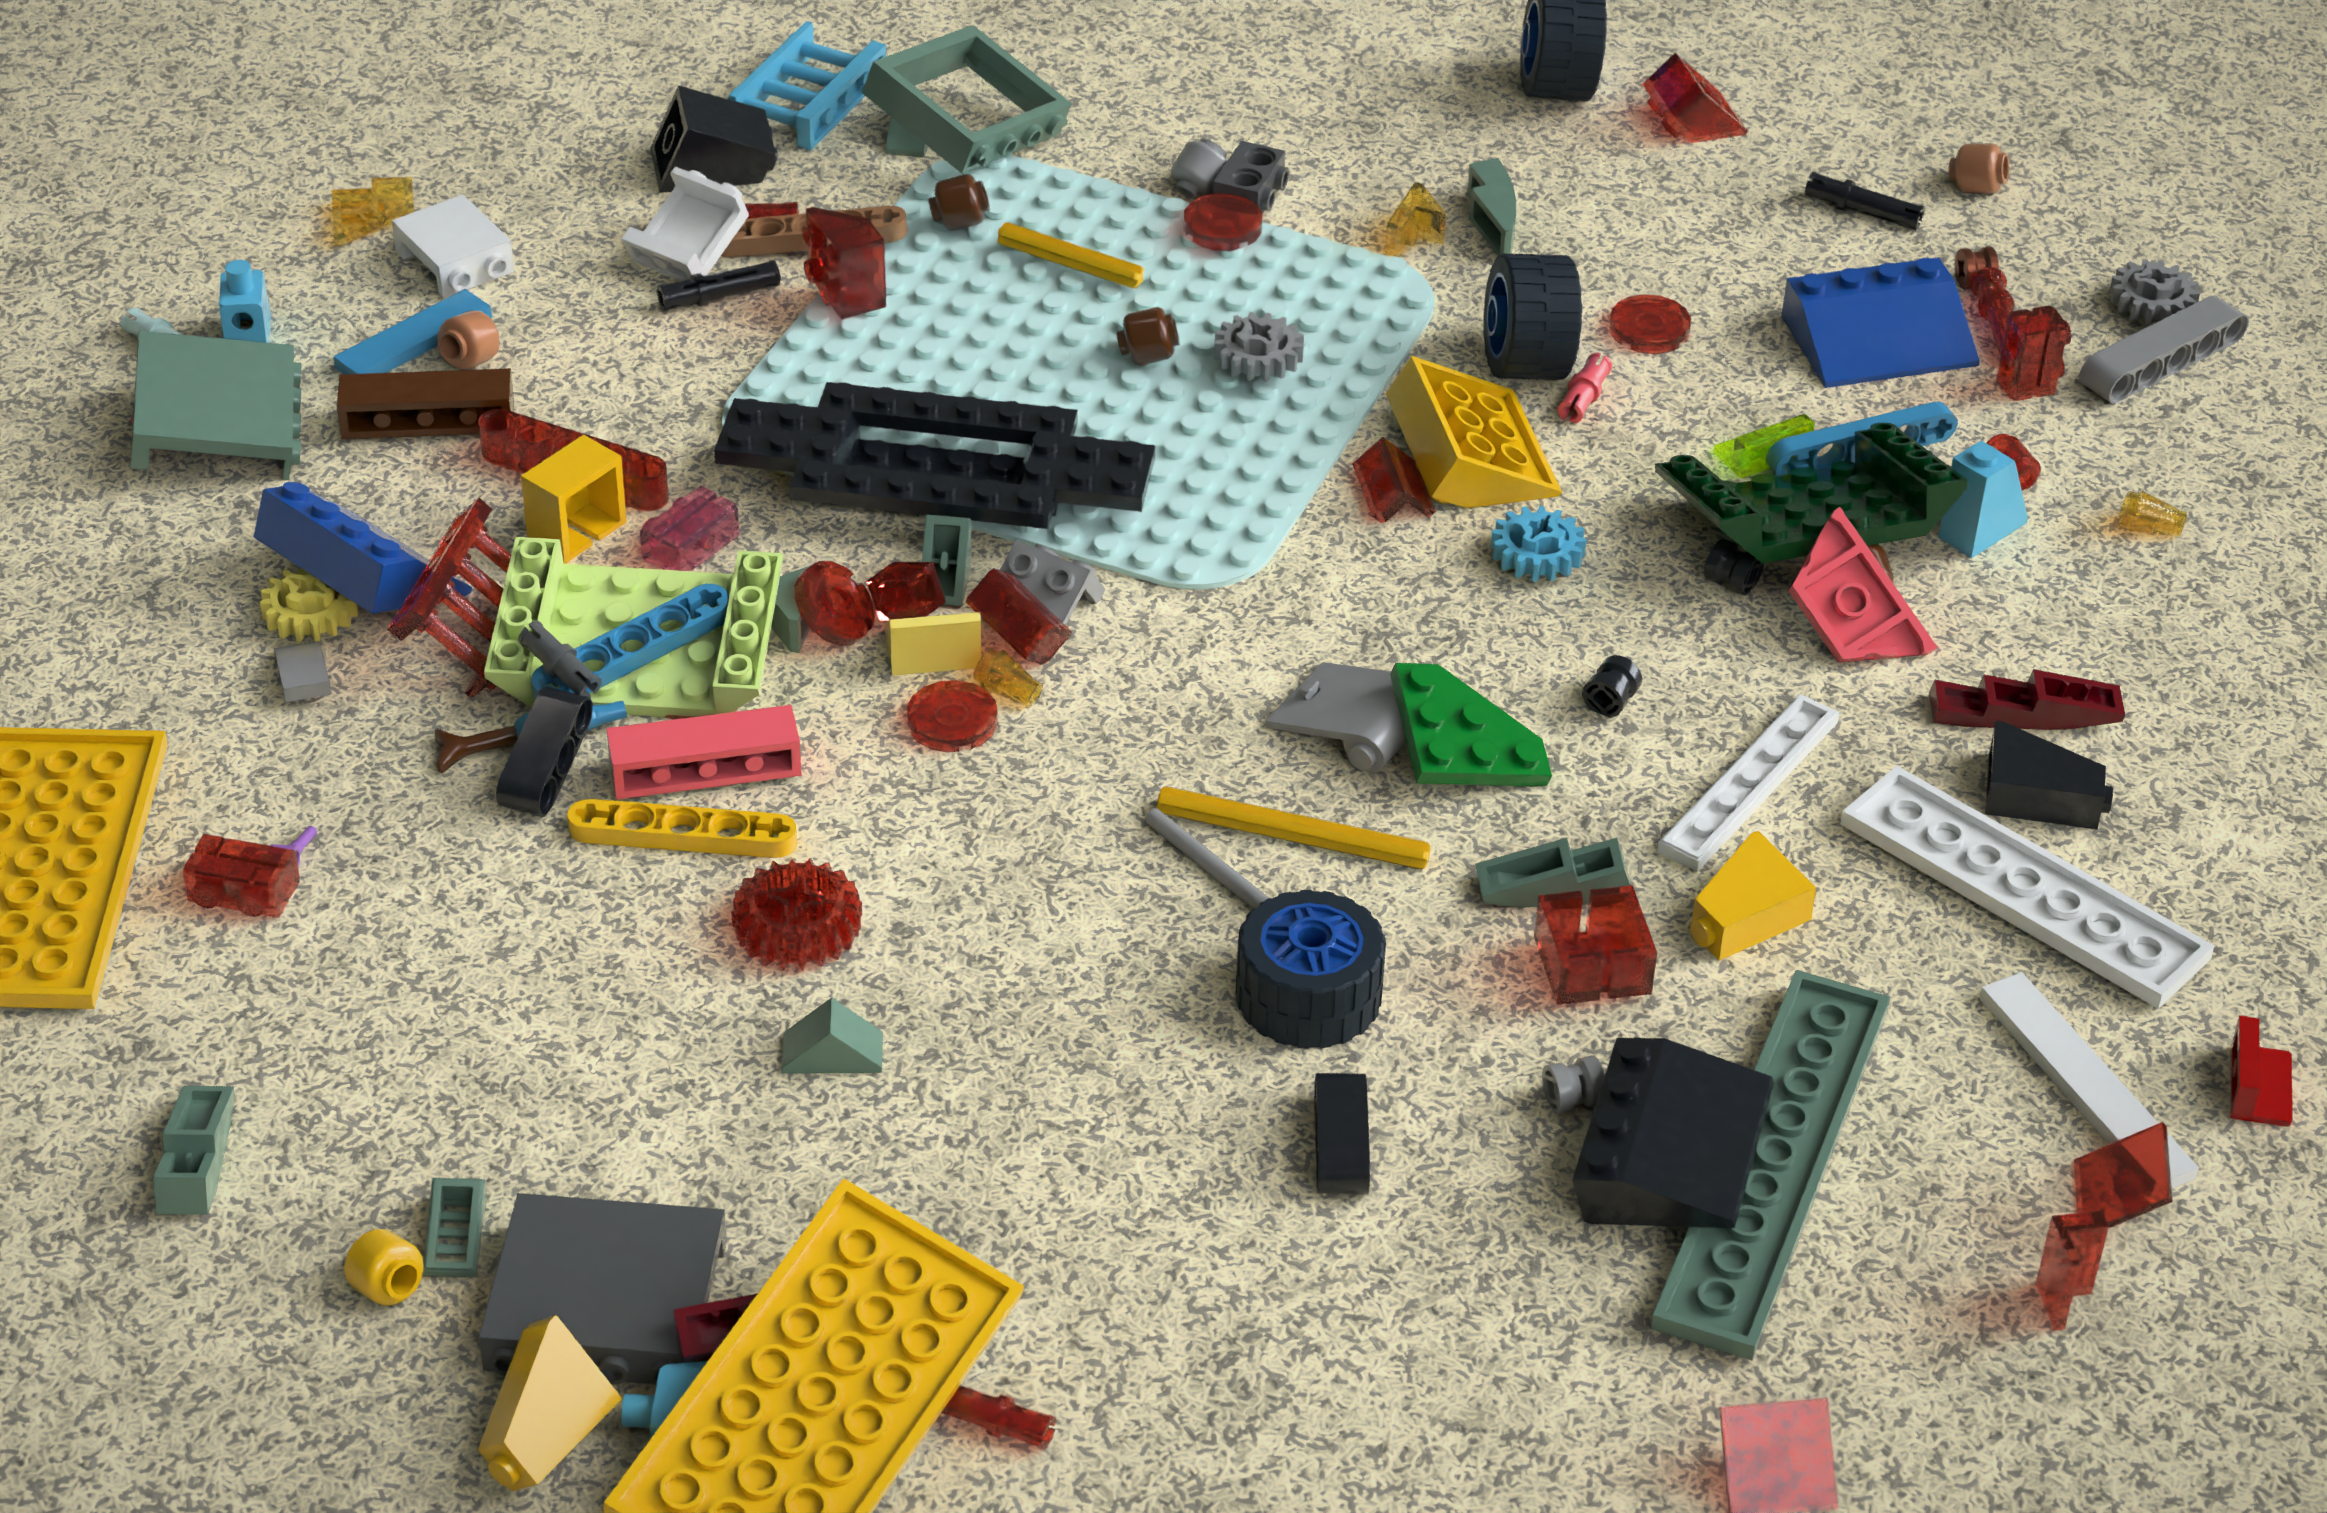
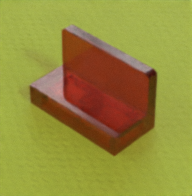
M1382 437L1352 463L1370 513L1380 523L1387 522L1407 503L1428 518L1436 512L1415 460L1386 438Z
M2103 1211L2054 1215L2051 1217L2035 1284L2054 1331L2065 1329L2073 1296L2088 1295L2093 1292L2109 1229Z

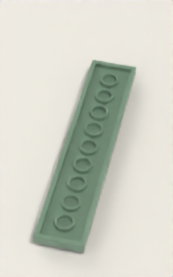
M1795 970L1754 1069L1772 1076L1774 1085L1735 1228H1688L1654 1310L1651 1329L1753 1361L1887 1015L1890 996Z

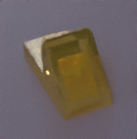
M1414 182L1387 222L1385 255L1401 257L1408 246L1413 247L1417 238L1441 245L1444 244L1446 213L1422 183Z

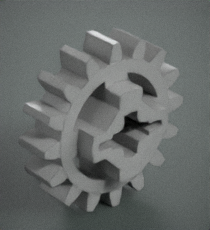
M2143 259L2140 266L2133 262H2128L2126 269L2119 267L2117 268L2116 276H2112L2109 294H2111L2110 303L2118 304L2117 312L2131 313L2130 320L2134 321L2140 317L2145 319V325H2150L2152 321L2159 322L2197 303L2200 297V291H2198L2199 282L2191 281L2192 274L2190 272L2181 274L2179 272L2180 266L2174 265L2168 268L2165 267L2164 261L2161 260L2149 262L2147 259Z
M1249 312V316L1245 318L1235 315L1233 316V324L1222 322L1221 330L1215 331L1214 359L1220 360L1221 369L1231 368V376L1233 377L1246 374L1247 381H1252L1255 376H1261L1264 382H1268L1271 376L1276 375L1282 379L1285 378V370L1295 372L1297 370V363L1303 362L1304 335L1298 333V326L1296 324L1286 326L1287 318L1285 317L1272 320L1271 313H1266L1263 318H1257L1254 312Z

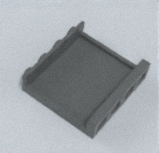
M517 1193L479 1334L483 1371H494L506 1376L523 1330L531 1323L557 1315L610 1384L617 1385L630 1382L657 1385L659 1369L664 1365L689 1363L683 1362L673 1309L708 1303L717 1259L724 1258L727 1244L725 1210Z

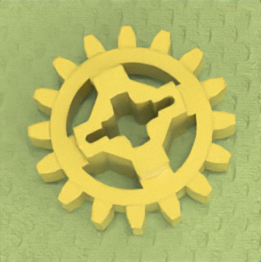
M300 567L297 573H292L287 569L283 570V579L270 578L268 580L269 588L261 589L262 600L260 601L262 619L266 620L269 631L278 629L279 637L282 639L290 634H295L296 642H301L308 635H312L315 642L320 641L322 633L327 632L331 636L338 635V626L349 628L351 626L350 617H357L359 615L356 603Z

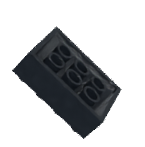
M1616 1038L1572 1178L1584 1222L1609 1225L1735 1228L1774 1085L1772 1076L1666 1038Z

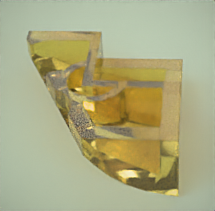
M412 177L371 178L372 188L332 189L334 245H344L392 224L394 219L413 213Z

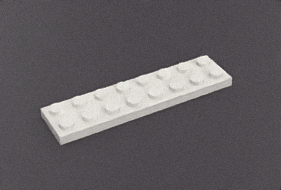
M1895 766L1842 811L1840 825L2157 1009L2211 960L2215 945L1899 766Z

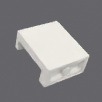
M674 167L670 175L675 183V188L646 229L640 231L629 227L621 239L632 261L684 281L690 279L693 274L701 273L703 276H706L748 218L749 213L742 200L741 192L729 183L719 184L711 181L695 170L688 172Z
M463 194L392 220L396 253L403 260L415 255L427 266L437 278L438 292L443 299L463 289H470L514 272L511 240Z

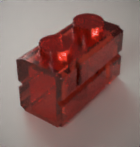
M2048 305L2032 308V311L2028 309L2012 311L2008 315L1996 380L2007 396L2013 401L2031 399L2033 395L2036 397L2054 395L2058 378H2062L2064 375L2065 366L2062 357L2065 345L2071 342V328L2055 307Z
M996 568L991 569L965 601L975 612H980V615L983 616L982 619L1026 661L1035 662L1040 665L1049 662L1072 633L1013 574Z
M208 834L202 835L195 847V853L190 855L183 867V878L188 901L195 902L197 905L208 909L217 906L239 910L251 917L266 915L280 918L289 902V898L292 897L300 881L296 851Z

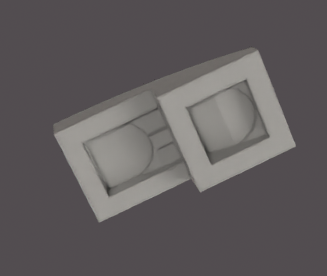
M319 641L274 648L285 702L331 695L330 682Z

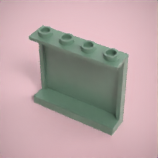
M139 331L130 468L148 470L150 449L283 460V480H289L291 465H299L301 440L299 438L301 429L300 382L302 363L294 362V345Z

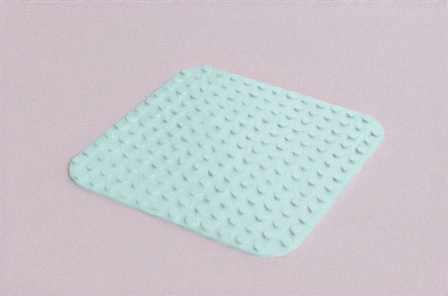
M1010 155L963 174L945 160L934 162L931 168L923 172L894 205L901 207L905 211L908 226L907 235L903 239L891 243L859 245L729 397L722 413V428L734 398L756 399L783 404L795 403L801 406L818 407L826 382H846L859 386L889 387L895 390L933 392L935 394L958 397L971 396L985 400L1015 401L1021 404L1059 406L1066 409L1078 410V424L1074 436H1091L1097 439L1123 442L1135 441L1141 444L1156 445L1155 462L1142 512L1059 503L1056 516L1051 517L1048 529L971 521V529L1013 542L1019 540L1033 547L1036 544L1043 545L1060 556L1166 587L1189 590L1219 588L1235 584L1253 576L1272 559L1429 324L1434 312V293L1423 275L1409 266L1404 259L1371 252L1363 247L1341 244L1325 237H1315L1294 231L1288 227H1278L1259 222L1254 218L1222 212L1217 208L1188 203L1180 198L1162 196L1142 188H1133L1114 183L1108 179L1080 174L1071 169H1062L1043 164L1034 159H1024ZM970 174L976 181H983L989 200L990 211L985 212L984 220L980 224L954 231L947 230L942 220L934 221L928 198L935 197L934 189L937 182ZM1005 222H1009L1140 265L1144 269V279L1138 288L1132 289L1002 246L997 242V233ZM1160 307L1165 311L1166 315L1173 314L1180 345L1174 347V354L1171 358L1138 366L1132 361L1130 354L1122 356L1116 332L1123 330V319L1127 314ZM1249 312H1254L1257 318H1263L1266 313H1271L1272 320L1285 317L1287 318L1286 326L1296 324L1298 326V333L1304 335L1303 362L1297 363V370L1295 372L1285 370V378L1282 379L1276 375L1271 376L1268 382H1264L1261 376H1255L1252 381H1247L1246 374L1233 377L1231 376V368L1221 369L1220 360L1214 359L1215 331L1221 330L1222 322L1233 324V316L1238 315L1245 318L1249 316ZM860 426V439L882 440L890 443L925 445L927 447L952 450L964 449L970 452L997 455L1008 454L1023 458L1028 444ZM777 471L791 476L794 475V472Z

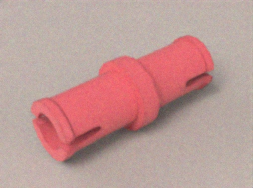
M1601 353L1590 354L1582 370L1573 375L1568 383L1569 391L1557 408L1561 419L1566 420L1572 410L1574 413L1569 421L1573 423L1580 422L1589 404L1598 399L1602 392L1601 384L1612 370V362L1606 355L1601 363L1596 365Z

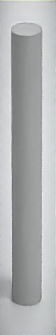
M1154 808L1148 812L1145 817L1146 824L1252 909L1257 908L1261 902L1269 898L1159 809Z

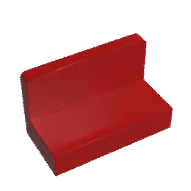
M2239 1015L2230 1047V1119L2289 1127L2293 1120L2292 1054L2286 1050L2260 1047L2259 1018Z

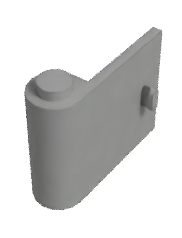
M1322 662L1265 721L1266 726L1273 730L1343 740L1344 748L1351 764L1361 771H1368L1370 773L1381 771L1407 743L1392 685L1391 671Z

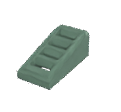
M432 1178L423 1276H477L487 1196L485 1179ZM444 1206L471 1207V1212H448L443 1210ZM442 1222L469 1223V1228L441 1227ZM439 1239H468V1244H439ZM437 1254L466 1255V1262L436 1261Z

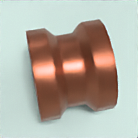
M1985 246L1975 252L1969 248L1957 251L1955 256V276L1962 289L1972 288L1974 284L1979 283L1985 287L1996 285L1999 276V262L1994 247Z

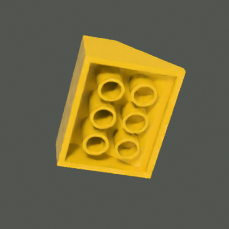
M1410 356L1386 392V396L1404 434V439L1412 452L1416 466L1427 486V491L1434 500L1441 504L1452 503L1464 508L1560 496L1562 490L1513 389Z

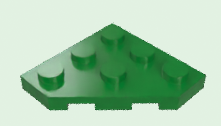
M1394 664L1390 676L1416 783L1530 787L1548 785L1552 773L1542 738L1439 664Z

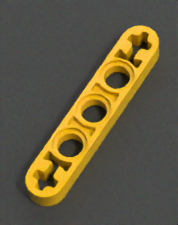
M600 799L578 801L570 806L567 811L569 834L576 841L589 844L766 858L787 856L797 847L796 823L789 816L778 813ZM611 820H614L613 826L611 825ZM633 821H641L648 824L644 828L635 830L624 827ZM678 825H689L694 828L687 833H674L671 831L672 828ZM730 828L741 832L733 837H723L717 834L721 830ZM750 831H755L754 837L750 836ZM774 834H779L778 837L773 838Z

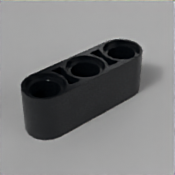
M548 686L540 690L498 781L496 800L500 806L540 817H545L557 799L591 722L593 703L590 697Z
M1315 1073L1314 1112L1317 1193L1369 1194L1370 1146L1366 1074Z

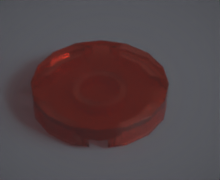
M1222 193L1205 195L1190 202L1185 208L1183 231L1186 235L1190 234L1193 236V242L1200 247L1215 251H1232L1239 249L1240 243L1248 241V245L1256 242L1262 234L1263 213L1257 204L1245 197Z
M1636 295L1619 301L1611 310L1609 331L1614 340L1622 345V340L1631 344L1630 350L1648 354L1672 352L1679 348V343L1684 340L1686 343L1690 337L1691 316L1687 309L1675 300L1659 295Z
M818 561L804 570L795 583V601L798 610L809 628L823 640L837 646H851L865 637L874 625L875 607L870 593L863 583L858 586L850 578L854 574L847 567L833 561Z
M959 680L939 681L924 686L911 697L907 705V724L911 729V735L914 739L929 749L943 752H959V746L970 744L971 749L990 739L997 728L998 711L996 700L987 690L974 683Z

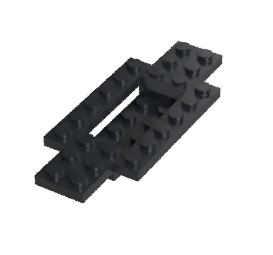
M826 382L818 407L801 406L795 403L783 404L756 399L734 398L715 446L714 456L715 464L794 472L789 486L790 500L919 515L970 518L971 521L1048 529L1051 517L1056 516L1059 503L1142 512L1155 462L1156 445L1141 444L1135 441L1123 442L1097 439L1091 436H1074L1078 424V410L1066 409L1059 406L1021 404L1015 401L985 400L971 396L958 397L940 395L933 392L895 390L889 387L859 386L846 382ZM860 426L1028 444L1023 458L1008 454L997 455L970 452L964 449L952 450L927 447L925 445L890 443L882 440L860 439Z

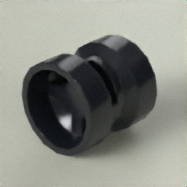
M1723 538L1710 551L1704 566V576L1716 583L1725 581L1730 585L1731 590L1746 596L1757 585L1763 572L1764 563H1761L1748 551H1739L1737 544Z
M1620 655L1607 657L1597 669L1596 674L1583 687L1582 696L1585 704L1591 711L1609 718L1618 716L1627 705L1628 699L1633 697L1642 685L1641 671L1634 662Z

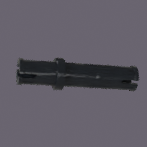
M1814 171L1809 176L1812 181L1808 180L1805 187V196L1836 204L1839 210L1846 211L1849 208L1912 228L1915 231L1920 226L1918 221L1922 222L1925 213V206L1923 205L1919 206L1856 186L1855 181L1846 179L1843 182Z
M775 260L712 275L693 274L688 280L658 285L656 291L661 309L668 311L669 309L695 303L699 306L708 305L709 300L779 286L781 277Z

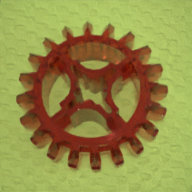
M792 857L788 864L780 865L772 861L769 870L756 868L753 878H744L740 890L735 891L733 911L731 912L732 926L735 927L739 946L746 948L750 958L760 956L764 966L777 960L783 971L790 963H797L803 971L807 962L814 961L815 964L822 968L826 956L839 960L842 949H852L854 937L859 936L861 916L863 915L862 901H860L855 882L849 881L846 878L844 870L833 871L829 862L816 866L812 858H809L805 863H795Z

